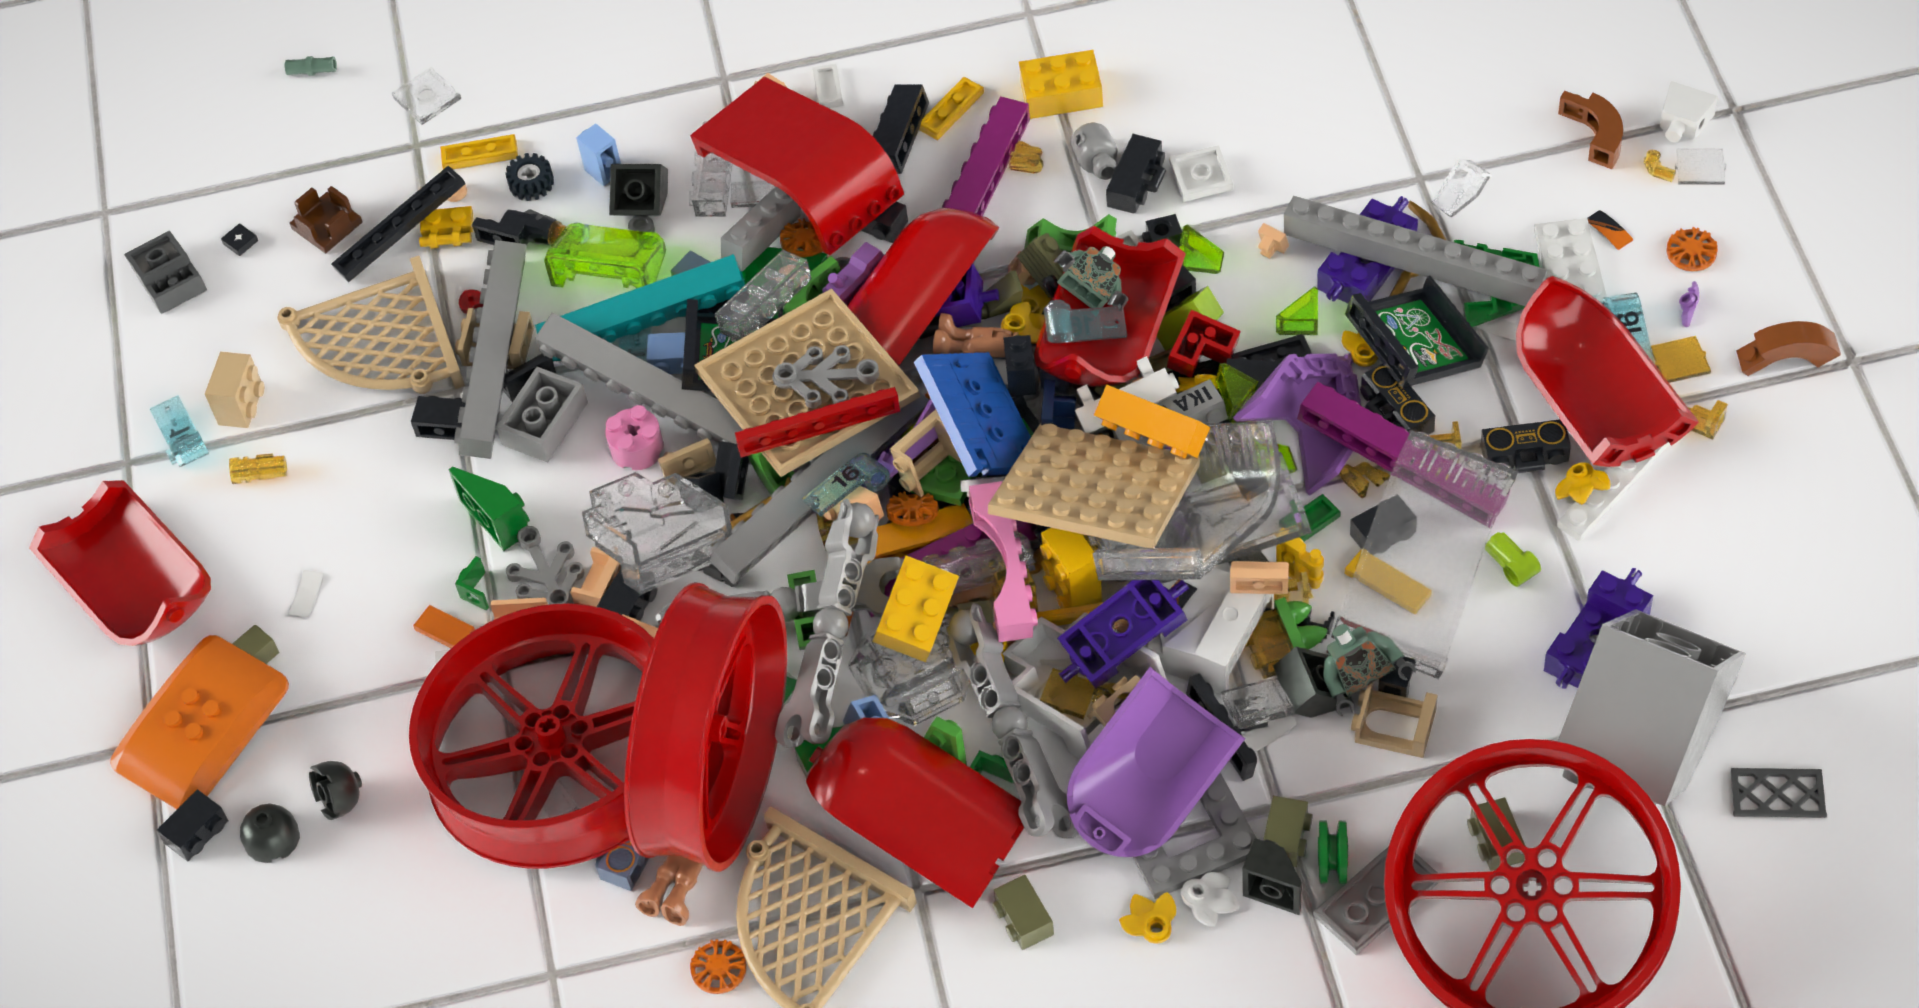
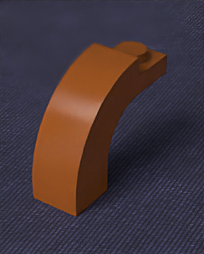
M1564 90L1560 96L1558 114L1591 128L1595 133V137L1590 143L1588 161L1613 169L1621 153L1623 122L1619 112L1608 100L1594 92L1587 99Z
M1808 321L1785 322L1761 329L1754 333V341L1736 350L1741 370L1747 376L1786 358H1803L1818 368L1841 355L1835 333L1821 324Z

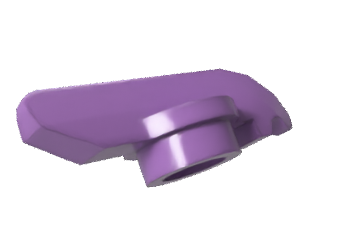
M1693 281L1692 286L1688 288L1689 292L1683 294L1679 299L1680 307L1683 310L1681 319L1684 327L1690 326L1695 308L1699 302L1700 292L1696 281Z

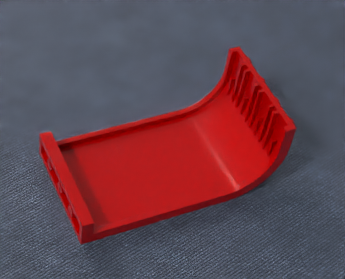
M765 76L690 135L697 154L705 158L708 154L713 153L788 194L809 218L823 252L828 255H832L905 195L893 163L881 145L867 130L850 118Z

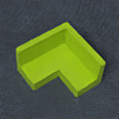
M1208 286L1186 297L1178 306L1165 312L1157 334V338L1165 350L1173 348L1191 310L1214 320H1218L1224 313Z

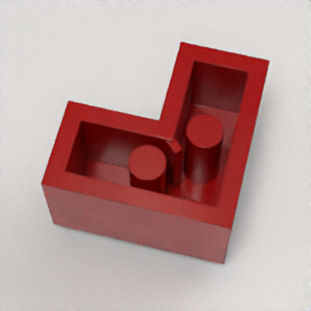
M1191 310L1170 352L1167 368L1192 378L1202 355L1227 365V358L1232 357L1241 331Z

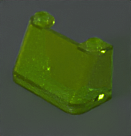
M571 223L565 227L547 250L544 263L550 284L553 287L564 288L567 278L569 281H574L576 274L621 279L623 288H629V285L637 289L657 281L666 254V246L663 238L656 232Z

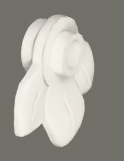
M1219 872L1206 873L1201 879L1187 880L1182 886L1181 896L1183 902L1193 909L1195 918L1202 924L1215 927L1218 914L1231 913L1239 909L1236 896L1226 889L1231 880L1229 876ZM1192 889L1199 891L1201 895H1196Z

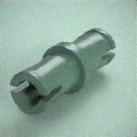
M307 56L306 59H287L284 63L286 75L308 74V76H314L316 73L336 72L337 61L334 56L325 58Z

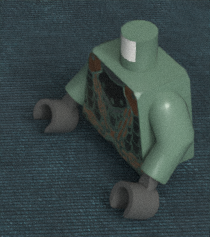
M1104 246L1100 251L1094 247H1090L1086 252L1082 250L1070 253L1063 251L1054 260L1055 263H1059L1064 271V274L1058 279L1057 283L1097 313L1108 300L1107 304L1117 306L1119 311H1122L1129 300L1122 293L1121 279L1119 278L1121 268L1113 262L1116 254L1112 248Z
M1346 624L1339 625L1333 630L1332 635L1336 641L1327 646L1329 656L1325 659L1323 678L1332 698H1336L1335 710L1340 716H1343L1340 706L1345 702L1349 704L1351 712H1354L1353 703L1346 700L1343 694L1346 693L1349 697L1396 669L1393 664L1396 663L1399 667L1398 674L1403 680H1408L1402 673V668L1405 666L1411 667L1416 674L1415 665L1409 661L1405 662L1403 659L1404 654L1390 637L1375 631L1367 633L1363 627H1357L1350 631Z

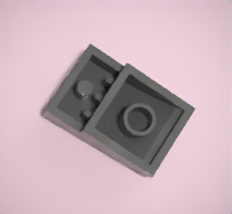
M170 230L124 254L137 278L161 314L207 291L200 274Z

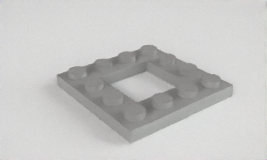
M1219 773L1200 799L1220 837L1171 858H1168L1162 846L1150 853L1133 857L1154 899L1159 898L1166 892L1171 893L1182 888L1187 880L1201 879L1206 873L1221 872L1246 860L1256 836L1221 773Z

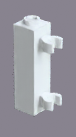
M1146 356L1137 360L1138 368L1144 378L1119 389L1157 404L1176 395L1175 389H1178L1179 385L1174 374H1168L1165 368L1154 373ZM1087 384L1078 388L1077 393L1084 406L1076 409L1075 414L1084 433L1097 435L1108 430L1109 428L1101 425L1103 420L1094 416L1101 398L1094 401Z

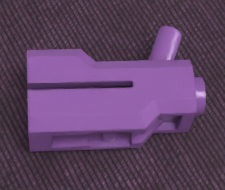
M865 242L851 256L849 263L838 274H829V283L822 289L823 293L832 288L847 306L884 256L882 251Z

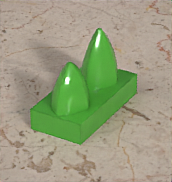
M1283 597L1274 601V611L1290 651L1296 646L1308 650L1315 647L1322 641L1328 630L1315 625L1297 627V624L1301 623L1309 615L1312 606L1302 601L1287 602L1286 598Z

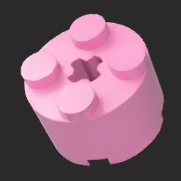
M636 405L622 410L606 421V439L612 459L618 466L624 468L623 466L631 467L632 470H643L651 467L658 461L659 455L664 448L661 430L657 418L646 410L644 406Z

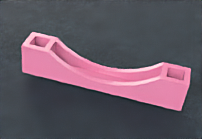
M1002 481L969 486V504L974 525L995 543L1006 566V580L1001 593L994 602V622L998 641L1006 642L1033 638V626L1038 625L1036 609H1030L1029 602H1032L1031 586L1025 585L1024 578H1027L1025 561H1020L1019 555L1022 554L1020 538L1014 537V531H1017L1016 520L988 514V504L1002 484Z

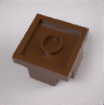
M330 186L327 189L328 192L324 193L320 198L317 190L313 187L294 202L298 214L289 223L293 231L325 254L363 223L361 216L352 210L347 196L333 186Z

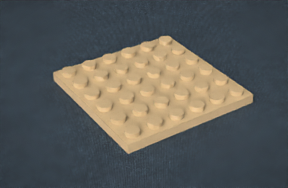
M832 288L694 365L696 373L742 430L833 404L832 397L812 381H805L803 383L811 390L820 392L822 403L814 409L808 408L805 404V399L792 388L782 389L773 382L772 375L779 364H794L813 346L822 349L824 359L831 355L837 346L845 345L849 348L851 355L849 362L845 364L838 363L831 369L856 368L859 362L865 359L874 360L878 364L879 377L873 384H864L859 379L830 380L838 388L845 389L848 392L849 400L853 397L864 396L891 387L896 388L900 409L920 398L919 389ZM810 364L804 370H812L817 365ZM887 416L769 449L761 453L780 477Z
M1040 424L989 502L988 514L1154 549L1199 467L1200 456L1195 458L1187 455L1186 459L1170 453L1171 450L1164 448L1161 450L1153 446L1138 444L1132 440L1123 441L1110 438L1107 435L1084 433L1079 429L1069 430L1057 427L1054 424Z

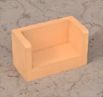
M592 547L590 554L593 564L581 589L572 587L570 593L574 604L597 607L622 568L624 559L622 554Z

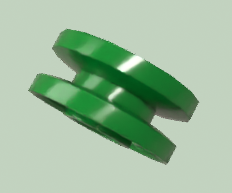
M1319 820V884H1327L1330 870H1336L1339 884H1347L1348 836L1346 820L1338 821L1336 834H1330L1327 820Z

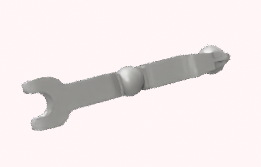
M844 499L840 503L838 518L833 521L825 543V548L829 555L819 594L820 605L817 606L819 612L813 619L815 634L809 637L811 641L805 648L792 698L780 712L776 726V740L785 748L797 747L803 743L804 739L811 744H822L830 737L835 720L834 711L830 704L843 654L842 646L845 641L841 639L848 632V619L846 616L852 615L851 609L856 603L865 567L868 561H872L875 558L878 541L876 529L879 523V515H875L867 504L850 503L848 499ZM849 537L859 538L855 551L848 544ZM815 724H817L819 728L818 736L815 734L814 731ZM790 726H794L792 738L790 740L787 735V730Z
M888 557L874 559L868 563L863 573L856 603L851 611L868 610L874 616L881 619L889 599L884 594L885 586L890 580L897 578L904 559ZM823 581L795 586V589L780 587L771 594L766 590L729 595V597L773 596L781 606L785 622H790L799 615L801 618L816 616L819 612L817 606L820 605L819 594ZM670 605L665 606L661 612L656 614L658 626Z
M973 603L971 609L956 612L951 618L949 626H946V632L950 638L949 647L956 667L964 669L981 707L987 711V718H992V731L1000 739L998 743L1001 746L1002 756L1021 798L1019 817L1026 832L1031 836L1043 837L1053 829L1058 837L1074 838L1079 833L1070 818L1067 794L1059 788L1039 742L1032 736L1033 731L1027 729V717L1019 709L1021 704L1018 702L1017 692L1001 656L1003 643L998 641L997 632L992 623L987 622L981 606ZM978 642L979 647L976 650V655H974L969 645ZM1064 816L1068 817L1070 821L1069 829L1066 827L1063 819ZM1038 818L1040 819L1039 827L1036 824Z

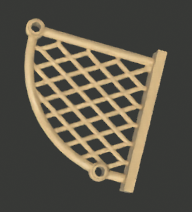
M419 255L410 258L414 270L410 273L298 311L291 307H284L277 316L281 328L288 331L291 341L306 361L318 371L342 383L379 390L413 388L419 394L428 393L434 382L451 377L455 389L465 386ZM409 284L399 294L385 293L386 291ZM419 285L422 295H407L415 286ZM377 295L367 305L354 304V302ZM382 298L393 299L386 307L375 306ZM400 300L412 301L405 309L393 308ZM419 302H425L426 311L412 310ZM345 306L336 316L322 314ZM350 309L361 310L354 318L343 317ZM369 311L380 312L373 320L361 319ZM387 313L399 314L392 322L380 321ZM406 315L416 316L409 325L399 323ZM430 316L433 326H417L425 317ZM313 317L304 327L298 329L301 320ZM318 320L329 321L322 329L311 328ZM337 322L348 323L341 331L330 330ZM355 324L367 325L360 333L348 332ZM374 326L385 327L378 335L367 334ZM392 329L403 330L396 338L385 337ZM410 331L422 332L415 340L403 339ZM435 331L438 341H422L430 332ZM311 333L316 335L309 342H304L300 334ZM323 335L335 336L328 344L316 343ZM342 337L353 338L346 346L335 345ZM360 340L371 341L364 349L353 348ZM379 342L390 343L383 351L371 350ZM397 344L409 345L402 353L390 352ZM416 346L428 347L421 355L409 354ZM310 348L321 350L315 355ZM435 348H441L443 357H428ZM329 350L339 352L332 360L321 359ZM347 353L358 354L351 362L339 361ZM365 355L377 356L370 364L358 363ZM384 357L396 358L388 367L377 365ZM403 359L414 361L407 369L395 368ZM421 362L433 363L427 370H414ZM446 362L447 367L434 371L441 363ZM333 366H339V367H345V368L341 371V370H338V369L334 368ZM352 368L363 369L358 376L348 374ZM371 370L382 372L376 379L365 378ZM389 373L401 374L397 379H384Z
M770 806L764 814L767 829H769L761 840H754L746 847L748 863L740 883L736 913L741 949L758 983L782 1008H823L897 907L900 906L908 912L912 911L917 904L913 889ZM779 836L786 839L772 846ZM792 843L803 849L804 852L791 857ZM785 848V859L771 865L772 853ZM811 855L820 859L823 863L810 868ZM804 859L803 871L790 876V865ZM764 865V869L757 871L759 866ZM830 866L843 874L829 879ZM784 867L783 880L769 885L770 873ZM823 870L822 883L809 888V876ZM763 876L762 889L751 893L753 881ZM849 877L862 885L848 891ZM803 878L802 891L788 897L789 884ZM842 881V894L828 899L829 886ZM782 887L781 900L767 906L768 893ZM868 888L881 895V897L868 902ZM822 890L821 903L807 908L808 895ZM862 892L861 905L847 911L848 898ZM762 896L761 909L748 914L749 901ZM801 899L800 912L787 917V904ZM841 901L840 914L826 920L827 907ZM885 902V905L867 927V909ZM781 907L780 920L766 926L767 913ZM820 910V923L806 928L807 915ZM860 913V925L846 931V918ZM760 916L759 929L750 932L749 920ZM800 919L799 932L785 937L786 924ZM840 921L839 934L825 940L826 927ZM779 928L778 941L764 946L765 933ZM819 930L818 943L804 949L805 936ZM863 931L864 933L845 956V938ZM758 937L757 950L754 949L752 939ZM798 939L797 952L783 958L784 945ZM838 942L837 955L823 961L824 947ZM777 948V960L763 966V954ZM817 951V964L803 969V957ZM797 959L796 973L782 978L783 965ZM842 961L823 986V968ZM776 968L774 983L766 972ZM816 971L815 985L801 990L802 977ZM795 980L794 995L792 998H789L781 991V986ZM819 991L811 1003L802 1005L796 1003L799 998Z

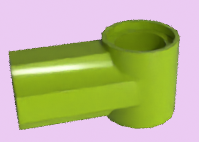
M1497 532L1485 544V550L1503 567L1506 578L1513 586L1519 587L1541 572V565L1536 556L1530 551L1523 552L1504 532Z

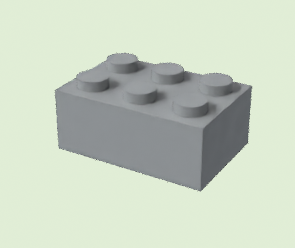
M536 367L496 426L501 444L548 463L588 404L583 384Z

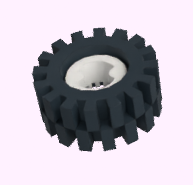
M525 153L524 158H521L519 155L516 157L517 161L512 159L510 166L507 165L506 167L507 172H505L510 192H512L514 197L518 196L520 200L526 197V201H531V197H535V200L540 199V194L545 197L547 195L546 190L551 191L552 185H554V176L548 159L545 160V157L542 155L538 158L537 153H533L532 157L529 156V153ZM531 174L532 176H534L530 179H527V175L530 176Z

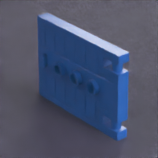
M990 353L921 355L914 361V364L968 477H974L982 472L983 476L1008 474L1031 439V436Z

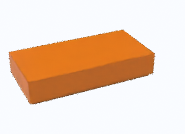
M431 605L425 609L413 625L415 631L449 648H452L475 630L473 626Z

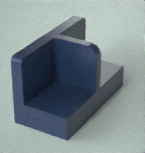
M1045 379L1041 425L1054 424L1060 428L1074 429L1076 397L1055 395L1056 380Z

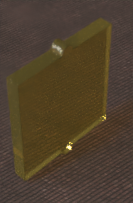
M1696 336L1650 346L1656 367L1669 383L1711 374L1710 366L1706 360V351H1702Z
M1052 668L1040 701L1061 714L1066 713L1084 720L1095 692L1094 686L1089 680L1078 677V675H1075L1065 683L1058 674L1062 671Z

